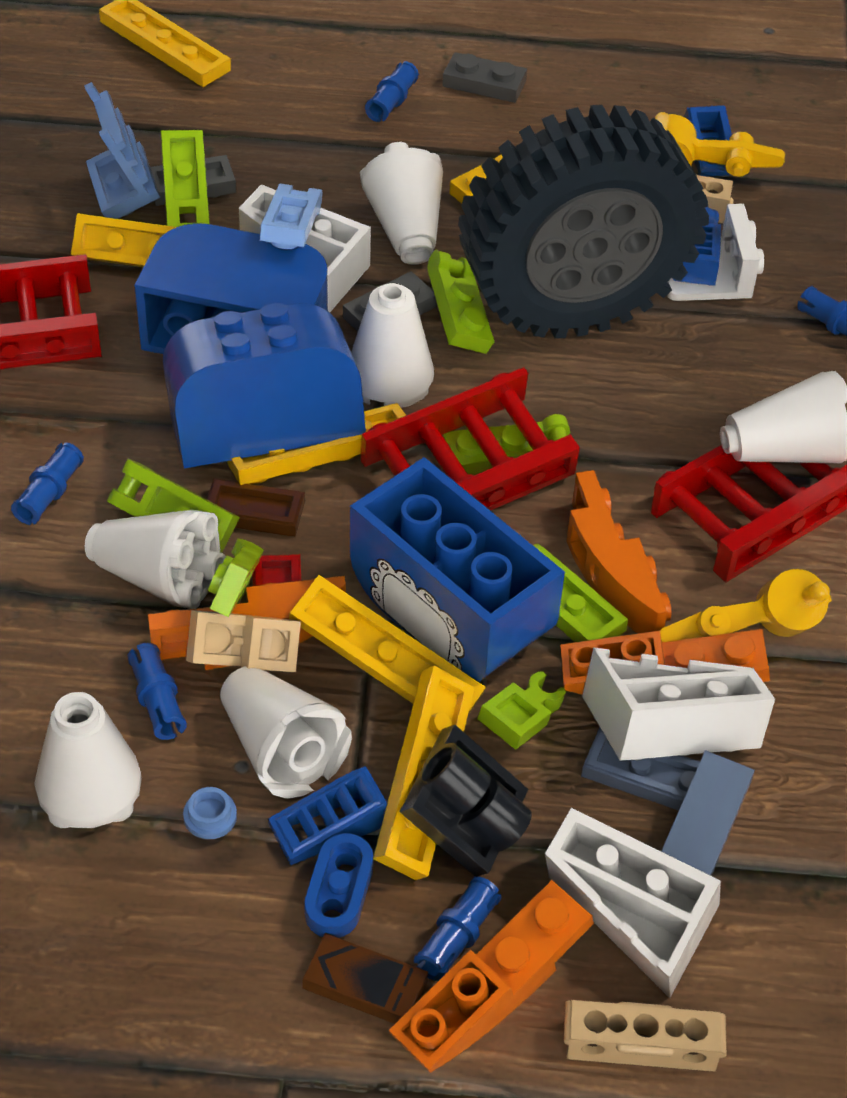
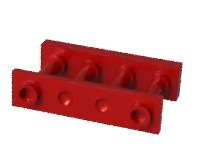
M86 254L0 264V303L18 301L20 322L0 324V369L102 357L96 313L82 314L79 293L91 292ZM62 296L64 317L38 320L35 299Z
M522 367L510 373H500L489 382L392 422L376 424L368 432L362 434L361 462L364 467H367L384 459L393 475L396 476L410 467L401 452L425 442L444 473L491 511L574 475L580 447L571 434L556 441L548 440L522 402L525 400L529 375L525 367ZM505 409L533 450L516 458L508 457L483 418ZM466 426L493 468L476 475L467 474L442 435Z
M721 444L676 471L671 470L664 473L654 486L651 514L658 518L677 506L718 543L713 571L727 583L847 510V465L842 468H832L827 463H799L818 480L817 483L808 488H799L770 462L736 461L731 453H725ZM748 467L782 497L785 502L775 508L768 507L765 509L730 476ZM713 486L751 522L739 529H730L695 496Z

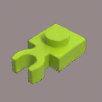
M540 671L530 677L526 690H523L513 682L483 704L477 719L516 750L548 725L551 714L561 707L566 691L563 687H560L553 693L543 691L542 686L546 674Z

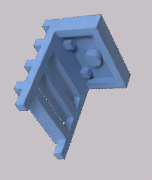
M90 82L85 85V89L94 102L102 130L99 131L100 137L109 150L87 160L86 164L101 213L104 217L119 219L160 198L142 144L140 141L136 142L133 130L129 125H125L119 108H114L108 91L106 90L99 94L93 83Z

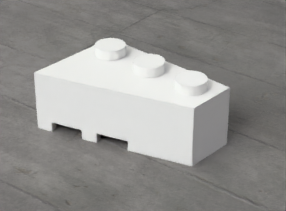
M261 184L239 207L240 230L260 234L261 223L276 190ZM321 208L319 215H316L305 244L319 251L327 263L328 312L330 313L370 267L371 227Z
M593 648L582 697L620 761L678 755L687 756L704 753L705 750L712 753L761 748L775 698L754 668L689 660L688 667L684 668L657 664V655L641 654L640 662L609 658L610 649Z
M571 808L545 853L549 878L588 911L593 917V922L671 998L720 905L721 881Z

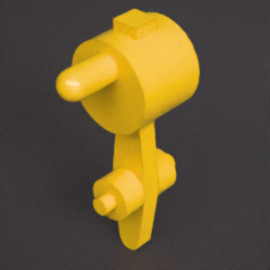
M660 112L655 116V119L662 123L665 130H669L690 166H692L694 160L725 165L726 171L730 175L741 177L748 174L751 168L781 167L784 164L785 152L783 150L754 144L753 137L746 132H736L729 140L697 139L694 125L685 117L667 114L666 112Z
M787 570L762 586L758 592L756 602L723 607L711 606L702 612L660 629L661 640L663 643L734 633L757 623H761L769 632L782 637L795 636L816 626L824 618L828 604L832 602L830 589L826 583L807 570Z

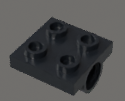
M455 724L442 729L400 810L403 816L475 877L490 872L498 853L508 849L520 839L528 828L532 817L531 810L522 803L528 788Z

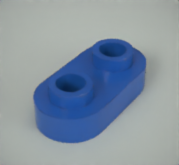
M350 833L338 834L329 838L319 851L305 897V920L308 927L321 937L325 933L337 938L343 937L352 932L359 922L373 873V851L369 843L362 837ZM347 864L353 866L354 869L345 872L339 870L338 867ZM330 910L341 913L340 916L333 918L326 917L323 914Z

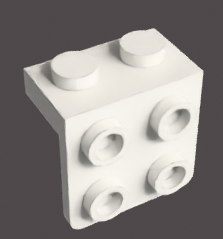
M727 204L720 243V261L716 285L673 281V278L668 281L672 288V291L667 295L669 299L673 301L752 298L757 274H762L764 270V254L762 249H757L755 222L749 221L744 204Z

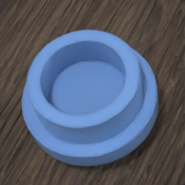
M201 788L192 794L184 806V824L188 831L196 837L202 839L220 838L230 832L236 823V805L233 799L219 788Z

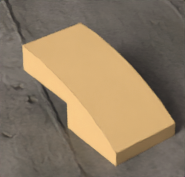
M191 610L186 661L195 664L246 666L248 669L257 668L268 671L296 672L301 622L232 613L229 617H226L218 612Z

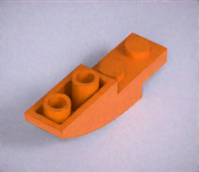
M595 471L577 472L572 500L574 510H570L566 540L577 566L591 588L628 618L627 626L638 634L659 631L665 627L667 621L671 620L672 612L667 593H660L656 583L657 569L651 555L646 556L639 537L632 539L624 538L621 524L619 522L614 523L611 516L612 507L609 491L607 488L600 487Z
M345 576L325 578L346 592ZM316 578L246 587L247 603L237 604L232 614L289 620L291 610ZM210 607L148 614L151 643L159 648L161 659L186 657L191 610L215 611L211 610ZM300 628L299 643L313 637ZM204 664L205 670L229 667L226 665Z
M762 629L663 643L660 631L560 644L565 691L583 695L593 648L610 649L609 658L640 662L641 654L657 655V664L684 668L688 667L689 660L754 668L763 682L770 681Z
M551 880L477 954L472 950L466 953L389 1029L390 1034L429 1073L433 1072L491 1031L556 972L555 962L594 924L592 915Z

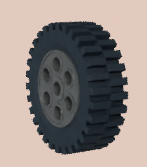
M590 105L588 117H583L580 109L576 107L566 110L567 121L558 123L554 114L542 118L545 129L534 134L530 125L519 131L523 142L516 147L509 140L505 141L498 147L503 158L498 162L488 157L482 165L487 178L474 176L469 184L473 196H464L461 204L465 215L459 216L458 226L462 232L459 235L460 243L488 306L493 313L497 312L500 320L508 325L512 321L515 330L525 333L530 327L534 336L544 338L550 328L555 339L566 338L568 329L572 328L577 337L588 335L589 326L595 324L599 332L611 329V319L619 316L622 324L633 319L630 310L639 306L645 312L654 305L650 297L657 293L664 298L672 291L668 281L673 278L681 282L688 273L683 262L695 263L699 255L695 245L704 244L707 234L702 226L709 225V214L705 209L709 205L707 197L703 192L704 188L670 131H666L662 123L655 118L649 121L646 114L635 109L630 116L625 106L614 105L608 116L603 105Z

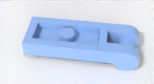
M280 183L261 223L260 241L271 242L273 246L281 249H293L297 246L304 247L316 215L320 213L322 189L309 188L308 192L293 190V185Z

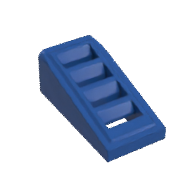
M725 105L687 107L684 117L694 125L697 139H730L732 133ZM704 130H713V132L701 133ZM694 160L700 176L730 175L726 171L725 165L708 164L706 161Z
M709 223V225L702 226L707 234L704 244L695 245L699 252L695 263L683 262L688 273L681 282L716 285L720 261L721 224Z
M364 766L345 774L268 818V824L291 866L319 854L322 845L332 836L350 833L361 837L381 829L387 802L369 770ZM358 799L361 801L363 805L360 808H358L355 803V801ZM341 807L346 815L340 820L333 810ZM318 815L321 816L326 825V828L320 831L313 820ZM299 823L308 837L301 842L292 826Z

